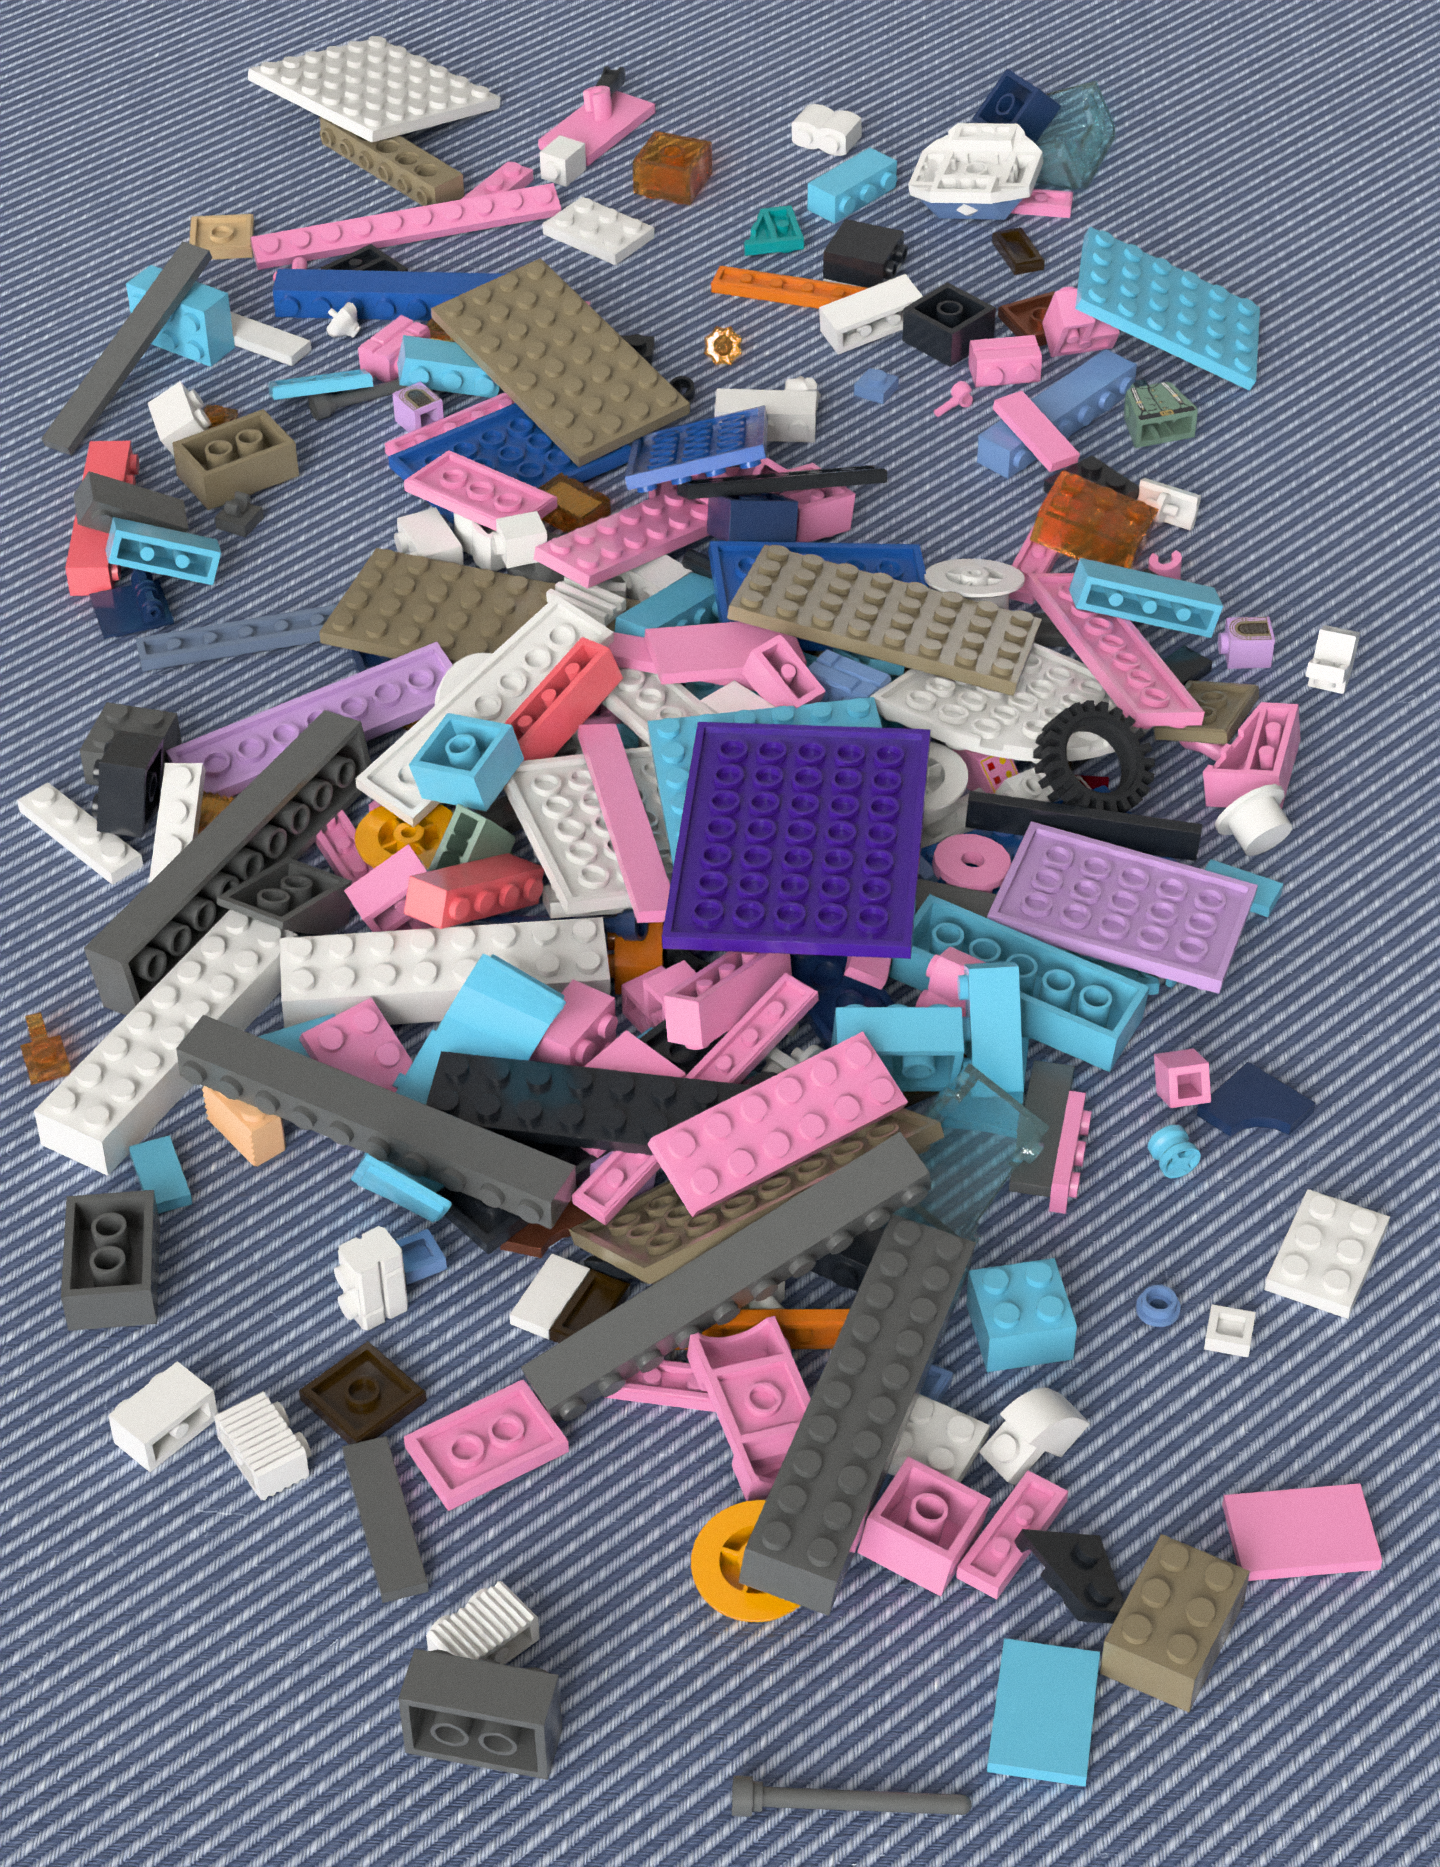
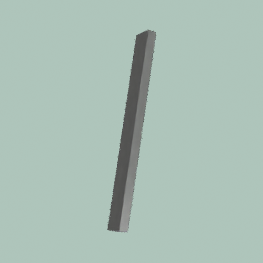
M186 242L180 244L43 435L41 440L45 446L72 456L213 258L209 250Z

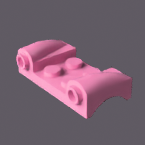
M775 1316L768 1317L751 1329L733 1336L717 1338L708 1337L700 1333L691 1334L687 1351V1358L701 1392H708L733 1452L732 1468L746 1501L767 1500L811 1399L792 1357L789 1342L783 1336Z

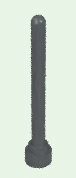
M399 379L334 396L330 393L309 395V408L314 419L318 421L329 418L338 408L392 395V393L408 386L399 385Z
M733 1775L732 1816L752 1817V1812H762V1807L965 1815L972 1807L970 1798L963 1794L763 1787V1781H753V1776Z

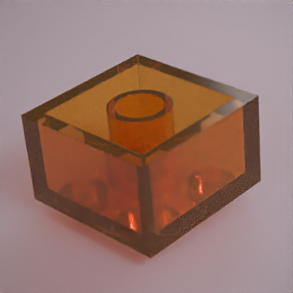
M654 131L633 160V193L644 195L651 199L659 198L673 201L676 204L691 205L712 175V142Z

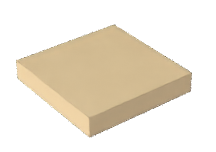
M253 214L191 217L189 244L209 250L213 257L212 259L253 258L250 237L254 236Z

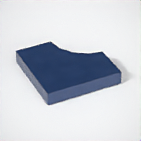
M1247 1062L1211 1094L1210 1103L1198 1105L1197 1116L1228 1136H1232L1243 1129L1254 1127L1272 1128L1290 1135L1314 1113L1315 1102L1252 1063Z

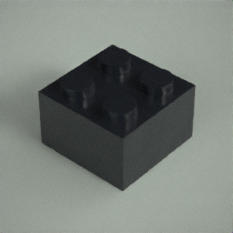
M947 282L904 308L902 341L941 363L952 367L969 356L970 340L994 338L996 307Z
M119 730L112 742L106 743L103 757L96 760L93 770V781L99 782L98 793L95 794L92 803V816L97 817V831L143 838L159 809L164 737Z

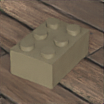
M264 409L172 442L177 476L208 510L221 507L226 501L235 499L236 491L249 494L250 496L255 492L273 485L282 484L289 479L299 476L295 441Z
M1161 1534L1104 1640L1100 1674L1190 1712L1244 1605L1250 1571Z

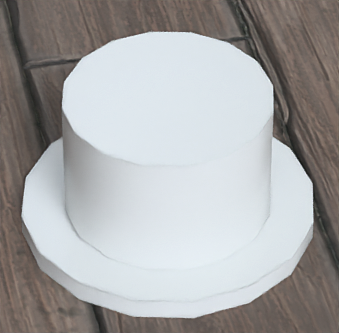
M1272 784L1254 789L1241 796L1218 816L1215 822L1216 830L1222 835L1233 834L1248 856L1258 855L1275 847L1292 830V824L1279 806L1285 797L1284 790L1281 786Z

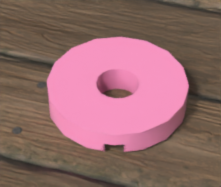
M958 834L947 837L937 845L932 861L933 872L938 880L941 877L946 881L947 885L992 893L994 888L1001 887L1011 865L1010 855L1002 845L990 838L977 834ZM966 863H972L979 867H970Z

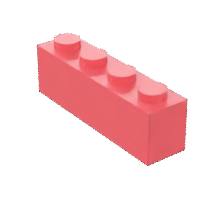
M581 637L506 720L504 724L512 725L524 757L523 761L554 757L578 730L579 725H582L621 682L623 676L610 648Z
M506 853L411 875L409 877L404 914L443 929L537 905L543 892L544 869L538 864Z

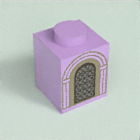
M421 381L392 393L395 421L408 433L444 418L442 399Z
M1270 617L1226 618L1225 631L1218 635L1219 654H1225L1227 668H1271L1275 638Z

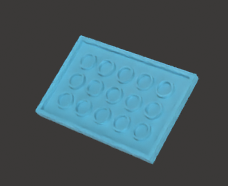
M1089 227L1083 239L1075 309L1250 391L1256 382L1260 307L1247 298H1240L1229 293L1220 285H1212L1200 279L1193 272L1183 271L1172 266L1163 258L1151 256L1143 252L1136 245L1126 244L1114 238L1106 231H1099Z

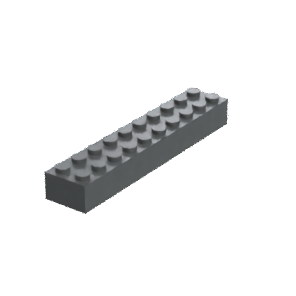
M324 710L84 947L103 1007L128 1015L230 910L217 905L218 896L286 857L298 860L317 840L316 835L321 830L324 833L327 830L326 825L334 817L337 820V814L342 809L345 811L363 793L356 787L355 778L371 765V760L361 721Z
M895 1214L891 1215L745 1547L738 1583L822 1614L830 1615L863 1534L867 1518L877 1500L968 1277L976 1242Z

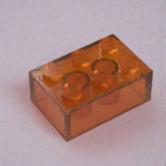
M1062 470L1039 508L1030 540L1076 560L1084 558L1133 569L1148 542L1159 509L1147 505L1143 501L1120 494L1111 488L1086 480L1077 474Z

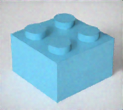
M447 713L409 763V767L422 799L452 805L461 804L466 808L487 811L523 762L524 757L512 725Z
M1055 1258L969 1270L966 1306L987 1372L1073 1360L1077 1324Z

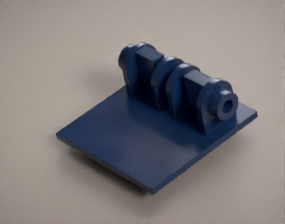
M134 569L131 573L132 585L89 594L104 639L121 637L130 633L158 629L174 624L159 579L153 580L151 572Z

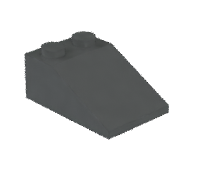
M286 857L218 896L217 905L283 930L317 936L330 935L349 923L350 899L344 890L352 885V881Z

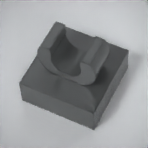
M236 491L235 499L226 501L224 508L215 516L216 528L246 538L264 519L262 507L250 504L249 494Z

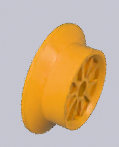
M438 804L413 828L381 805L370 811L358 824L355 832L356 850L368 865L376 868L409 844L423 864L429 869L453 812L447 807Z
M766 1500L745 1501L722 1510L702 1528L692 1549L691 1571L700 1595L719 1613L740 1621L768 1622L781 1618L801 1606L738 1583L745 1547Z

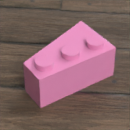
M1261 702L1238 729V737L1231 745L1226 743L1221 749V757L1214 765H1208L1204 769L1203 779L1206 806L1227 808L1248 792L1272 784L1281 786L1286 796L1301 740L1298 704ZM1285 797L1283 798L1281 804L1279 805V806L1281 807V809H1282V807H1283V803H1284Z

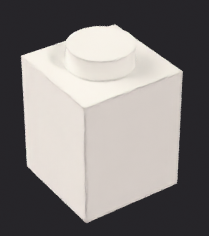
M561 135L540 151L541 179L567 187L586 170L585 143Z
M534 511L496 519L497 534H492L493 550L496 556H502L506 568L537 563L538 561L534 560L535 547L547 542V531L538 512Z

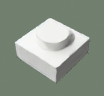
M1212 1304L1204 1349L1249 1357L1256 1312Z

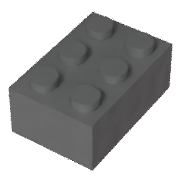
M154 1190L66 1196L61 1300L68 1331L157 1324L160 1220Z
M414 1649L398 1697L405 1753L548 1780L562 1733L559 1675L548 1673L536 1667L524 1669L502 1665L492 1659L475 1660L454 1656L444 1650L426 1651Z

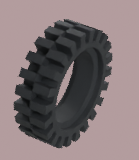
M1086 700L1082 704L1080 702L1072 704L1041 729L1043 732L1037 736L1035 741L1040 746L1033 750V758L1041 759V761L1034 765L1035 774H1046L1044 778L1038 781L1041 789L1048 786L1052 787L1054 791L1047 796L1052 803L1061 798L1063 800L1062 804L1121 813L1128 812L1148 794L1151 788L1147 785L1153 782L1155 775L1148 772L1155 766L1154 758H1144L1146 754L1152 751L1150 742L1140 745L1138 741L1146 735L1143 729L1140 728L1133 733L1130 727L1136 721L1131 716L1121 721L1120 716L1123 710L1116 706L1108 712L1109 703L1101 701L1096 706L1094 700ZM1090 732L1096 734L1113 747L1121 765V779L1115 791L1101 793L1091 790L1074 776L1067 760V744L1073 733Z

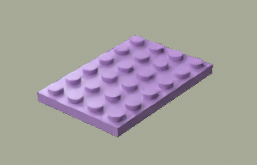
M1031 821L987 918L1058 948L1219 994L1254 902L1258 885Z

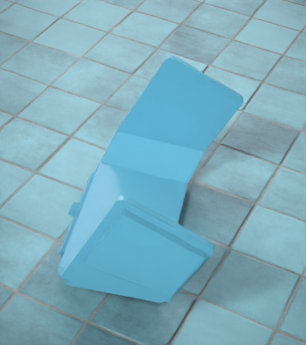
M482 954L437 1030H431L406 1075L399 1073L392 1085L397 1088L395 1093L426 1105L441 1051L529 1061L548 1027L566 1004L565 996L496 955L492 954L490 957ZM368 1153L364 1154L350 1179L357 1183L358 1186L387 1198L433 1223L435 1220L439 1221L452 1205L449 1200L436 1193L444 1187L443 1184L423 1176H415L402 1167L385 1160L379 1161Z

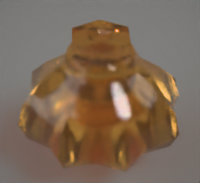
M715 326L713 331L704 337L706 345L704 354L711 358L714 365H732L735 358L742 355V337L735 333L732 326L726 328Z

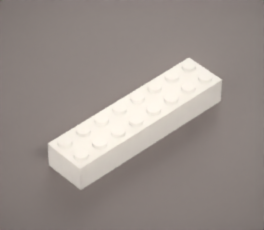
M229 910L34 1110L41 1145L109 1176L130 1153L129 1146L139 1144L194 1085L180 1076L176 1048L202 1015L244 1031L281 992L279 938L298 937V934Z
M603 917L458 926L443 929L428 928L279 938L281 995L285 1028L333 1013L338 1015L371 997L389 1025L442 1021L482 954L490 957L492 954L496 955L559 993L574 979L610 995V973Z

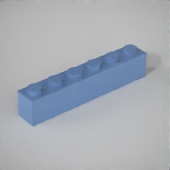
M1105 349L1032 398L1031 401L1061 434L1068 439L1072 434L1089 425L1091 421L1104 412L1109 411L1114 405L1125 398L1126 391L1136 381L1137 364ZM1002 419L978 436L977 463L1007 479L1020 470L1025 469L1037 459Z

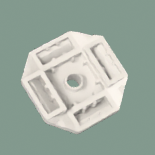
M958 123L948 131V135L937 139L922 151L908 184L909 193L911 196L919 198L938 218L1005 220L1023 198L1031 196L1043 165V154L1039 147L1025 136L1024 130L1018 124Z

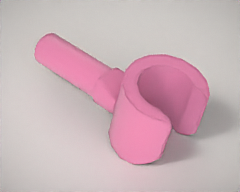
M965 381L957 382L951 389L952 398L935 409L934 414L940 417L958 405L965 408L969 407L973 402V397L969 394L972 388Z

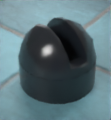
M686 376L673 378L669 383L681 395L683 388H687L686 393L682 396L691 403L695 397L693 381Z

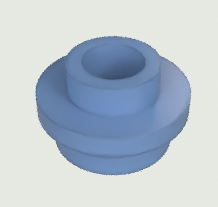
M1163 1285L1150 1286L1137 1299V1315L1148 1325L1155 1327L1169 1326L1180 1315V1302L1175 1292L1169 1287Z

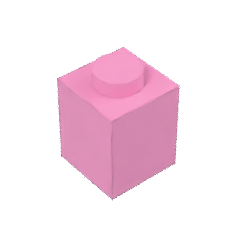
M1194 1048L1154 1054L1156 1093L1170 1108L1211 1102L1209 1063Z

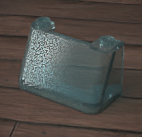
M1096 80L1046 94L1061 105V108L1037 140L1036 145L1043 154V165L1036 183L1070 190H1080L1090 185L1115 139V125Z
M969 1063L939 1093L923 1114L926 1117L940 1121L944 1133V1138L930 1144L931 1147L926 1152L918 1154V1157L930 1172L931 1190L928 1191L927 1196L917 1205L910 1208L903 1206L892 1214L968 1239L977 1244L981 1238V1235L976 1232L980 1225L978 1223L979 1219L1015 1168L1024 1160L1031 1164L1041 1153L1045 1144L1040 1140L1049 1126Z

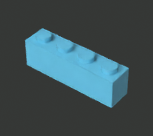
M1084 558L1079 559L1069 587V592L1077 609L1209 638L1213 635L1223 609V604L1214 587Z
M693 572L689 573L617 616L615 632L645 637V629L716 623L719 621L713 579Z

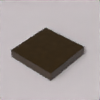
M369 1341L299 1390L300 1400L349 1445L379 1437L427 1401L426 1391Z

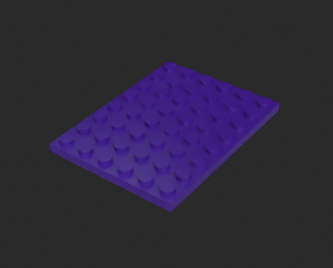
M698 722L662 932L663 949L911 959L931 741L930 729Z

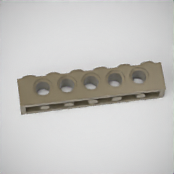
M319 117L322 144L420 205L427 206L450 202L464 197V182L461 172L400 135L370 142Z

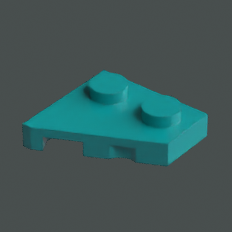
M791 205L762 208L757 216V221L751 228L749 240L744 242L745 256L776 252L790 253L794 250L804 249V237Z

